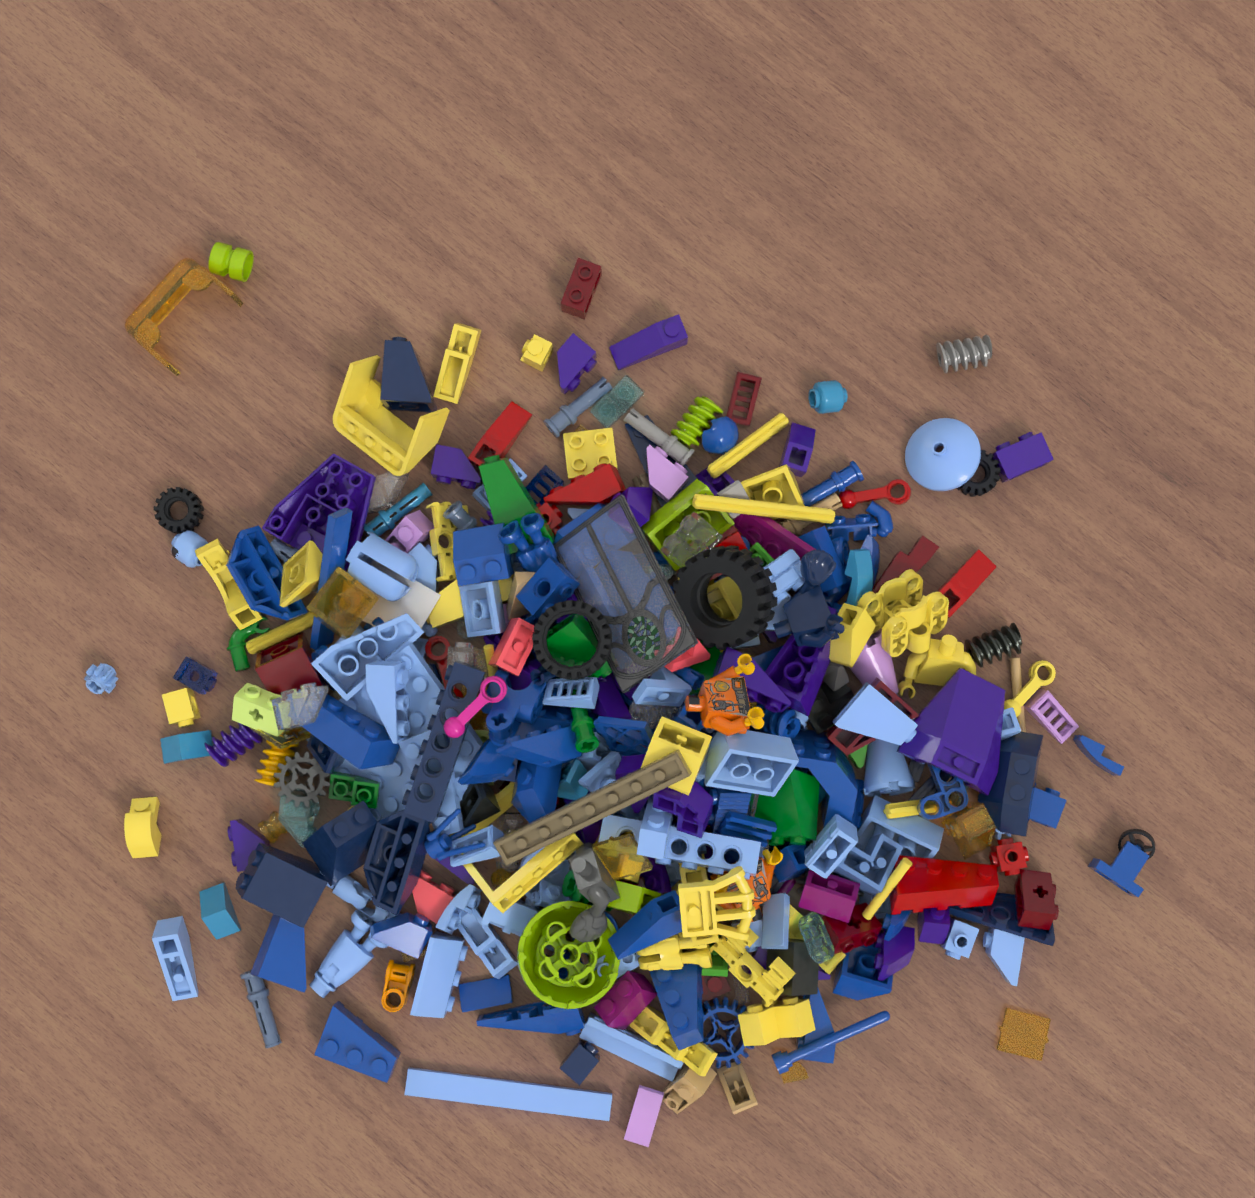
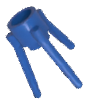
M457 808L433 832L426 835L428 840L425 841L424 845L432 859L438 858L441 861L449 856L485 847V843L481 842L449 850L452 847V841L476 828V825L472 824L451 836H448L446 833L440 834L456 818L461 809Z

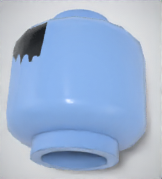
M188 530L177 534L171 543L173 557L190 568L201 566L202 563L197 558L195 550L208 544V542L194 531Z

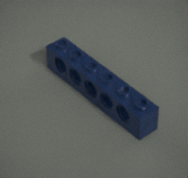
M459 660L455 661L454 665L449 664L444 677L445 680H448L446 689L440 690L436 700V705H439L437 715L432 714L427 727L428 730H431L429 739L423 740L419 750V755H422L420 765L415 764L410 777L411 780H414L412 789L406 790L402 800V804L406 805L403 813L431 823L437 820L470 720L465 724V731L460 737H449L450 744L447 747H442L437 743V735L441 733L446 734L444 732V723L447 720L445 717L447 709H455L459 716L478 697L480 685L485 679L487 670ZM461 683L467 688L465 697L455 695L453 690L455 684ZM430 759H437L441 763L440 771L434 772L429 768L428 762ZM420 785H430L433 794L428 797L422 795Z

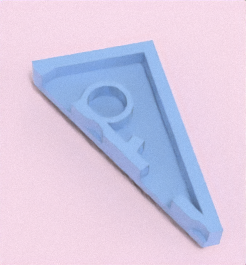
M611 751L578 780L579 784L588 791L593 792L615 781V771L621 761L619 752ZM631 805L618 812L626 818L642 821L645 808L643 806L639 813H634Z

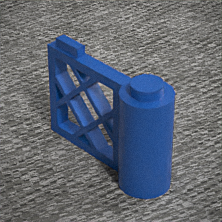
M599 716L593 723L597 732L603 735L610 752H619L621 759L623 756L646 754L653 737V733L646 721Z

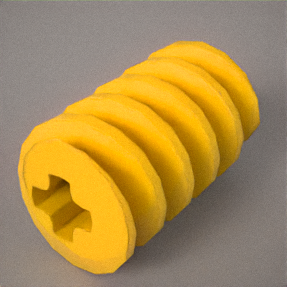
M275 739L266 740L271 749H264L263 753L269 757L268 759H260V763L266 767L265 769H257L256 772L263 777L262 779H254V781L270 786L279 782V779L274 778L273 775L274 773H281L277 766L279 763L286 765L284 759L286 756L294 757L295 752L290 747H298L299 745L294 739L283 744ZM286 771L285 776H289V771Z

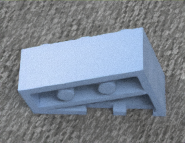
M526 898L525 901L519 899L502 913L489 902L481 924L488 926L490 923L502 928V932L521 936L529 920L542 909ZM547 945L545 947L546 949L554 951L553 947L550 945Z

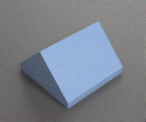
M498 580L459 587L467 637L498 634L505 631L506 623Z

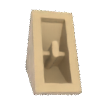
M733 1062L730 1068L723 1066L716 1069L733 1114L758 1105L742 1063L736 1064Z

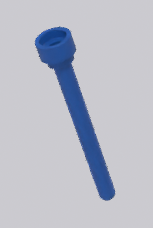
M888 1011L879 1012L790 1053H787V1051L781 1053L779 1051L771 1056L779 1074H783L789 1071L788 1068L793 1066L792 1063L886 1022L890 1019V1014Z

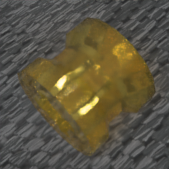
M276 811L270 814L269 819L258 823L259 829L271 843L278 841L282 833L286 834L290 831L287 822Z

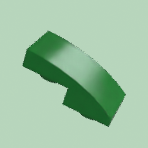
M333 771L330 776L328 799L349 801L354 806L364 800L368 808L377 809L380 782Z

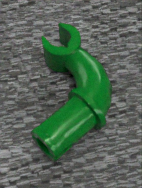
M262 617L263 619L242 630L237 628L232 633L226 649L230 651L236 672L250 669L245 650V640L252 634L258 633L262 635L270 631V628L259 629V624L262 621H267V618Z

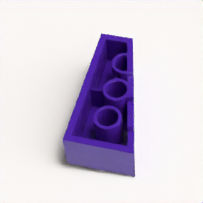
M828 606L831 614H838L836 609ZM792 633L765 671L791 701L789 707L806 716L810 714L830 663V641L822 648L797 646Z

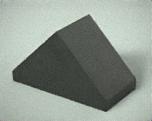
M486 783L470 784L460 801L464 828L477 824L501 811L493 789Z

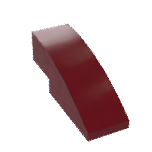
M921 536L908 555L902 551L897 552L874 585L872 591L875 594L878 593L883 584L889 580L899 578L908 569H913L915 572L919 571L931 559L939 546L926 537Z

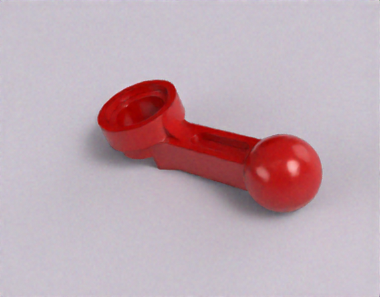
M896 479L881 488L858 492L846 489L840 492L838 497L844 509H851L857 503L888 499L892 504L902 505L910 499L911 488L906 481ZM896 485H901L905 488V493L900 498L891 496V490Z
M434 636L427 641L425 652L431 660L437 662L444 688L446 689L448 680H445L444 677L449 666L451 645L446 638ZM438 643L444 644L445 652L440 656L433 655L432 648ZM454 685L455 695L463 697L462 692Z

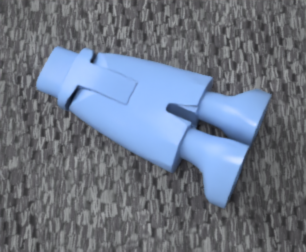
M355 910L351 915V921L354 924L353 930L350 932L344 929L327 953L318 971L315 972L314 980L309 984L322 998H325L330 991L334 992L337 987L347 982L374 958L371 952L374 948L388 947L371 939V933H369L368 938L363 944H358L360 939L370 930L371 925L375 923L374 920L359 910Z

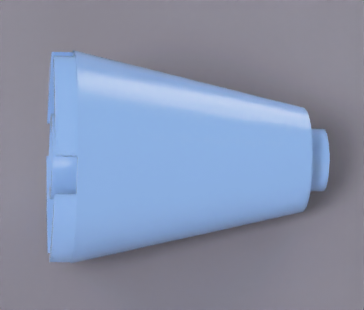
M876 739L868 744L863 788L865 796L874 797L876 795L881 797V794L894 796L913 791V788L915 789V783L905 757L897 752L899 745Z

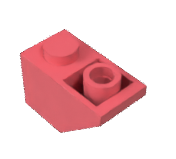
M421 870L417 885L412 891L417 913L424 915L437 924L446 907L456 896L454 894L455 889L443 882L438 885L431 881L433 877L430 874Z

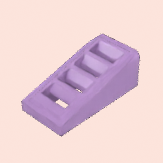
M1038 689L1024 704L1025 709L1060 744L1079 727L1048 690ZM1051 707L1052 710L1044 716L1043 714ZM1057 715H1059L1060 717L1053 724H1051L1050 722ZM1066 722L1067 725L1058 732L1057 729Z

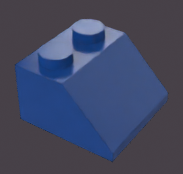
M504 523L453 531V563L458 587L508 579L514 573L508 544L501 543L498 538L500 530L505 527Z

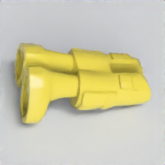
M679 934L636 952L640 956L638 958L639 967L643 970L682 969L684 964H697L702 968L712 967L709 944L693 947L691 937L683 938L679 937ZM689 948H696V949H697V950H695V951L684 952V953H682V950H681V949H689Z

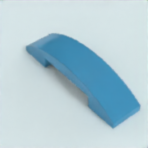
M856 549L849 552L845 575L852 577L846 604L857 606L859 599L865 593L872 591L873 567L870 551L867 549Z

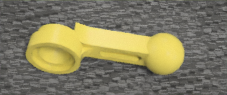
M1042 660L1030 666L1028 673L1030 680L1013 699L1004 701V709L1013 707L1016 717L1021 714V707L1039 687L1053 682L1056 672L1050 662ZM1040 666L1046 667L1049 671V676L1046 680H1041L1038 677L1037 671Z

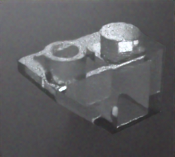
M387 469V473L378 476L377 473H372L376 479L368 513L372 514L392 507L410 476L409 473L395 476Z
M315 682L301 685L300 691L296 689L281 692L282 697L271 700L278 730L294 729L314 723L329 691L328 686H316Z

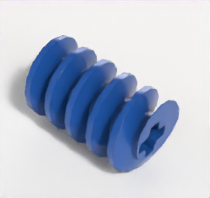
M749 702L750 709L760 707L763 710L764 726L759 730L767 734L789 737L791 740L797 736L801 728V722L794 710L787 708L782 713H776L767 710L760 703Z

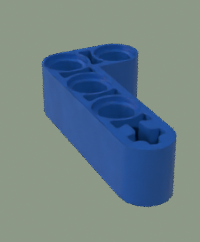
M928 764L938 793L924 797L918 802L917 811L923 819L931 820L964 809L969 799L963 781L952 776L949 782H945L940 778V769ZM952 792L958 793L961 797V803L957 807L949 803L948 798ZM928 800L936 804L937 810L933 815H928L924 811V804Z

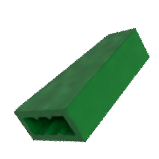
M499 454L484 458L485 463L479 465V470L494 523H504L506 526L510 522L517 520L521 526V519L525 515L539 513L544 519L508 458L500 459ZM544 519V525L541 528L542 536L549 538L553 543L555 541L554 533ZM522 528L528 544H534L531 537ZM514 543L508 544L510 554L516 553L518 550L517 546Z

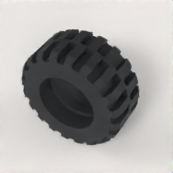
M731 545L727 547L719 546L700 552L697 556L689 558L685 562V567L680 568L677 573V577L680 579L673 583L672 589L676 591V595L673 598L690 632L699 641L703 640V646L709 648L716 646L717 649L740 646L764 632L768 627L767 622L771 621L774 617L775 612L771 608L777 606L778 598L773 597V591L777 590L776 583H771L769 576H772L770 569H764L761 566L764 561L759 556L752 558V552L747 549L739 550L738 546ZM716 573L730 577L741 591L742 609L738 618L733 621L718 616L709 604L707 588L710 579Z

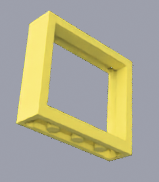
M510 782L502 791L495 794L501 811L475 824L476 828L462 837L488 827L513 805L511 801L515 782ZM572 833L544 847L495 891L473 863L463 866L490 902L500 912L504 913L583 843L575 833Z

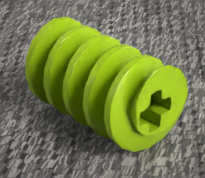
M704 396L694 399L695 405L688 407L690 414L684 413L682 415L684 422L678 421L676 423L679 430L672 429L670 432L671 435L677 436L678 441L691 449V444L700 445L696 437H702L703 428L707 430L711 428L708 421L716 419L714 413H724L716 403Z

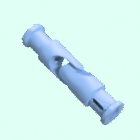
M349 875L332 886L328 883L326 885L333 890V894L347 903H351L356 909L375 922L397 916L375 906L376 909L367 908V903L373 897L371 891L364 888Z

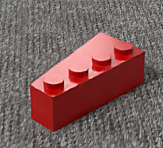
M899 855L891 872L892 874L903 858H908L912 862L911 867L890 893L891 915L901 914V911L912 910V913L923 912L925 908H937V911L947 910L948 906L957 905L960 908L992 905L999 887L996 865Z

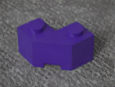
M695 781L689 796L669 787L654 793L653 808L677 815L678 831L702 838L712 814L714 798Z

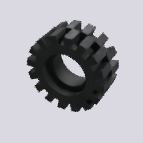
M981 450L979 465L983 467L985 477L981 482H973L969 479L965 484L958 487V490L961 489L963 491L962 494H970V497L982 496L997 485L996 482L1000 479L998 473L1001 470L1000 467L997 468L999 462L997 459L995 461L992 459L993 455L991 453L986 454L985 450Z
M176 487V489L168 488L166 493L163 491L160 494L162 497L160 499L157 498L155 501L158 505L154 506V511L157 512L154 516L155 519L159 520L158 524L176 534L188 530L194 531L193 527H198L201 524L198 522L199 519H203L204 516L201 514V511H204V507L200 504L202 503L201 500L193 492L181 487ZM178 501L185 502L188 507L187 515L181 520H174L170 514L171 506Z

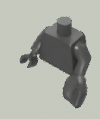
M586 842L565 859L569 862V870L573 871L579 892L593 904L591 908L581 912L570 927L571 937L580 942H592L607 930L608 922L604 911L610 902L621 898L608 855L604 854L602 850L596 849L592 843Z

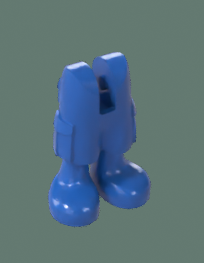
M539 513L525 515L521 519V526L517 520L510 522L498 534L501 543H514L517 546L518 550L515 556L527 572H537L549 557L558 562L556 558L557 553L549 538L542 536L541 528L544 525V519ZM522 528L531 537L534 544H528Z

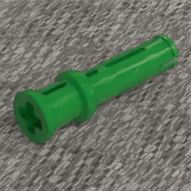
M573 689L572 695H576L577 690ZM570 707L573 716L571 730L575 732L577 740L575 742L576 750L582 753L594 751L599 746V740L595 737L593 730L595 727L593 724L594 720L589 717L587 708Z

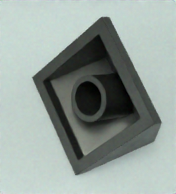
M788 939V949H767V971L770 970L769 966L779 956L796 973L783 986L784 991L782 994L789 996L817 994L820 941Z

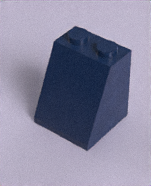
M393 337L392 340H385L381 402L388 410L425 413L437 411L436 403L418 355L411 342L403 337Z
M364 800L321 826L302 843L330 886L365 864L377 820Z
M259 842L256 850L250 853L248 865L244 872L238 876L235 888L242 899L304 928L328 881L313 861Z

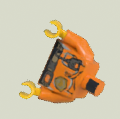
M742 654L737 660V667L732 666L711 679L705 680L698 695L686 696V711L700 712L702 725L705 728L714 729L726 736H731L736 733L746 734L751 725L755 729H761L764 726L763 710L760 707L750 709L745 678L740 676L742 672L745 675H750L754 672L755 666L751 662V656L749 654Z
M774 846L771 853L768 849L763 850L764 859L762 857L758 859L756 876H750V880H746L749 887L754 890L752 905L755 907L756 915L752 918L751 922L760 920L763 917L759 905L771 897L770 888L774 868L783 859V854L776 846ZM712 874L710 878L713 881L723 875ZM734 882L714 893L739 891ZM734 902L717 905L723 909L740 908L742 903Z

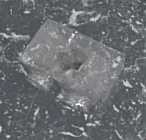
M693 511L691 515L686 516L682 520L679 529L666 538L660 551L682 568L685 567V562L689 558L714 548L723 536Z

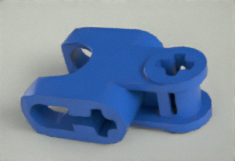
M497 670L494 676L501 677L506 682V696L497 703L489 702L482 707V712L488 714L486 725L489 729V739L492 744L496 746L506 745L504 740L516 736L522 722L531 725L535 724L544 705L543 698L547 681L538 686L534 682L539 679H535L527 688L513 690L511 689L509 672ZM491 682L486 692L491 697H497L501 692V688L496 682Z

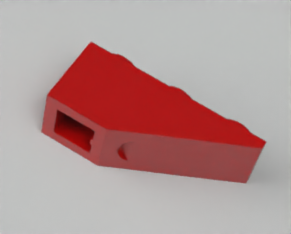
M511 401L481 437L469 455L468 460L470 463L479 468V465L485 463L484 458L499 454L500 459L504 458L532 417V414Z
M603 463L593 469L594 472L586 476L579 475L573 478L571 484L552 489L549 492L550 494L543 499L552 505L595 506L598 503L607 505L617 493L625 491L626 487L617 468L610 463Z
M979 549L936 591L941 592L949 600L948 618L964 604L997 567Z

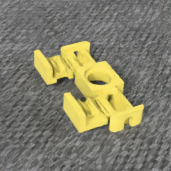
M433 502L426 506V509L431 508L434 529L429 531L432 556L438 555L441 576L436 578L438 582L454 581L457 579L453 563V531H455L456 526L449 519L443 517V513L452 505L450 502ZM463 505V509L468 513V506ZM440 535L447 537L449 541L447 548L440 546Z
M750 928V935L746 941L722 935L719 938V942L714 943L710 948V952L713 950L717 952L729 964L730 968L728 970L746 988L750 986L759 993L766 1002L764 1006L769 1007L784 991L783 986L796 973L779 956L769 966L770 970H765L745 949L746 946L750 948L759 938ZM742 965L747 966L752 974L744 972Z

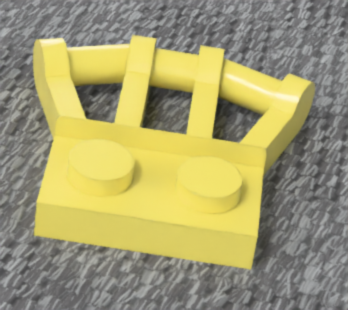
M741 866L731 869L727 874L713 881L704 879L703 882L678 884L683 938L719 934L743 941L748 940L750 935L749 927L752 918L756 915V910L752 905L754 890L749 887L744 877L745 871ZM734 882L739 891L714 893ZM742 903L740 908L715 910V904ZM741 919L738 927H731L716 922Z

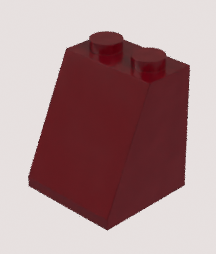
M304 632L257 652L255 670L267 691L281 695L293 702L299 689L318 687L330 695V690L321 674L311 664L313 662L311 656L313 652Z

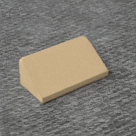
M514 572L506 607L509 621L511 618H518L530 613L516 596L536 572Z

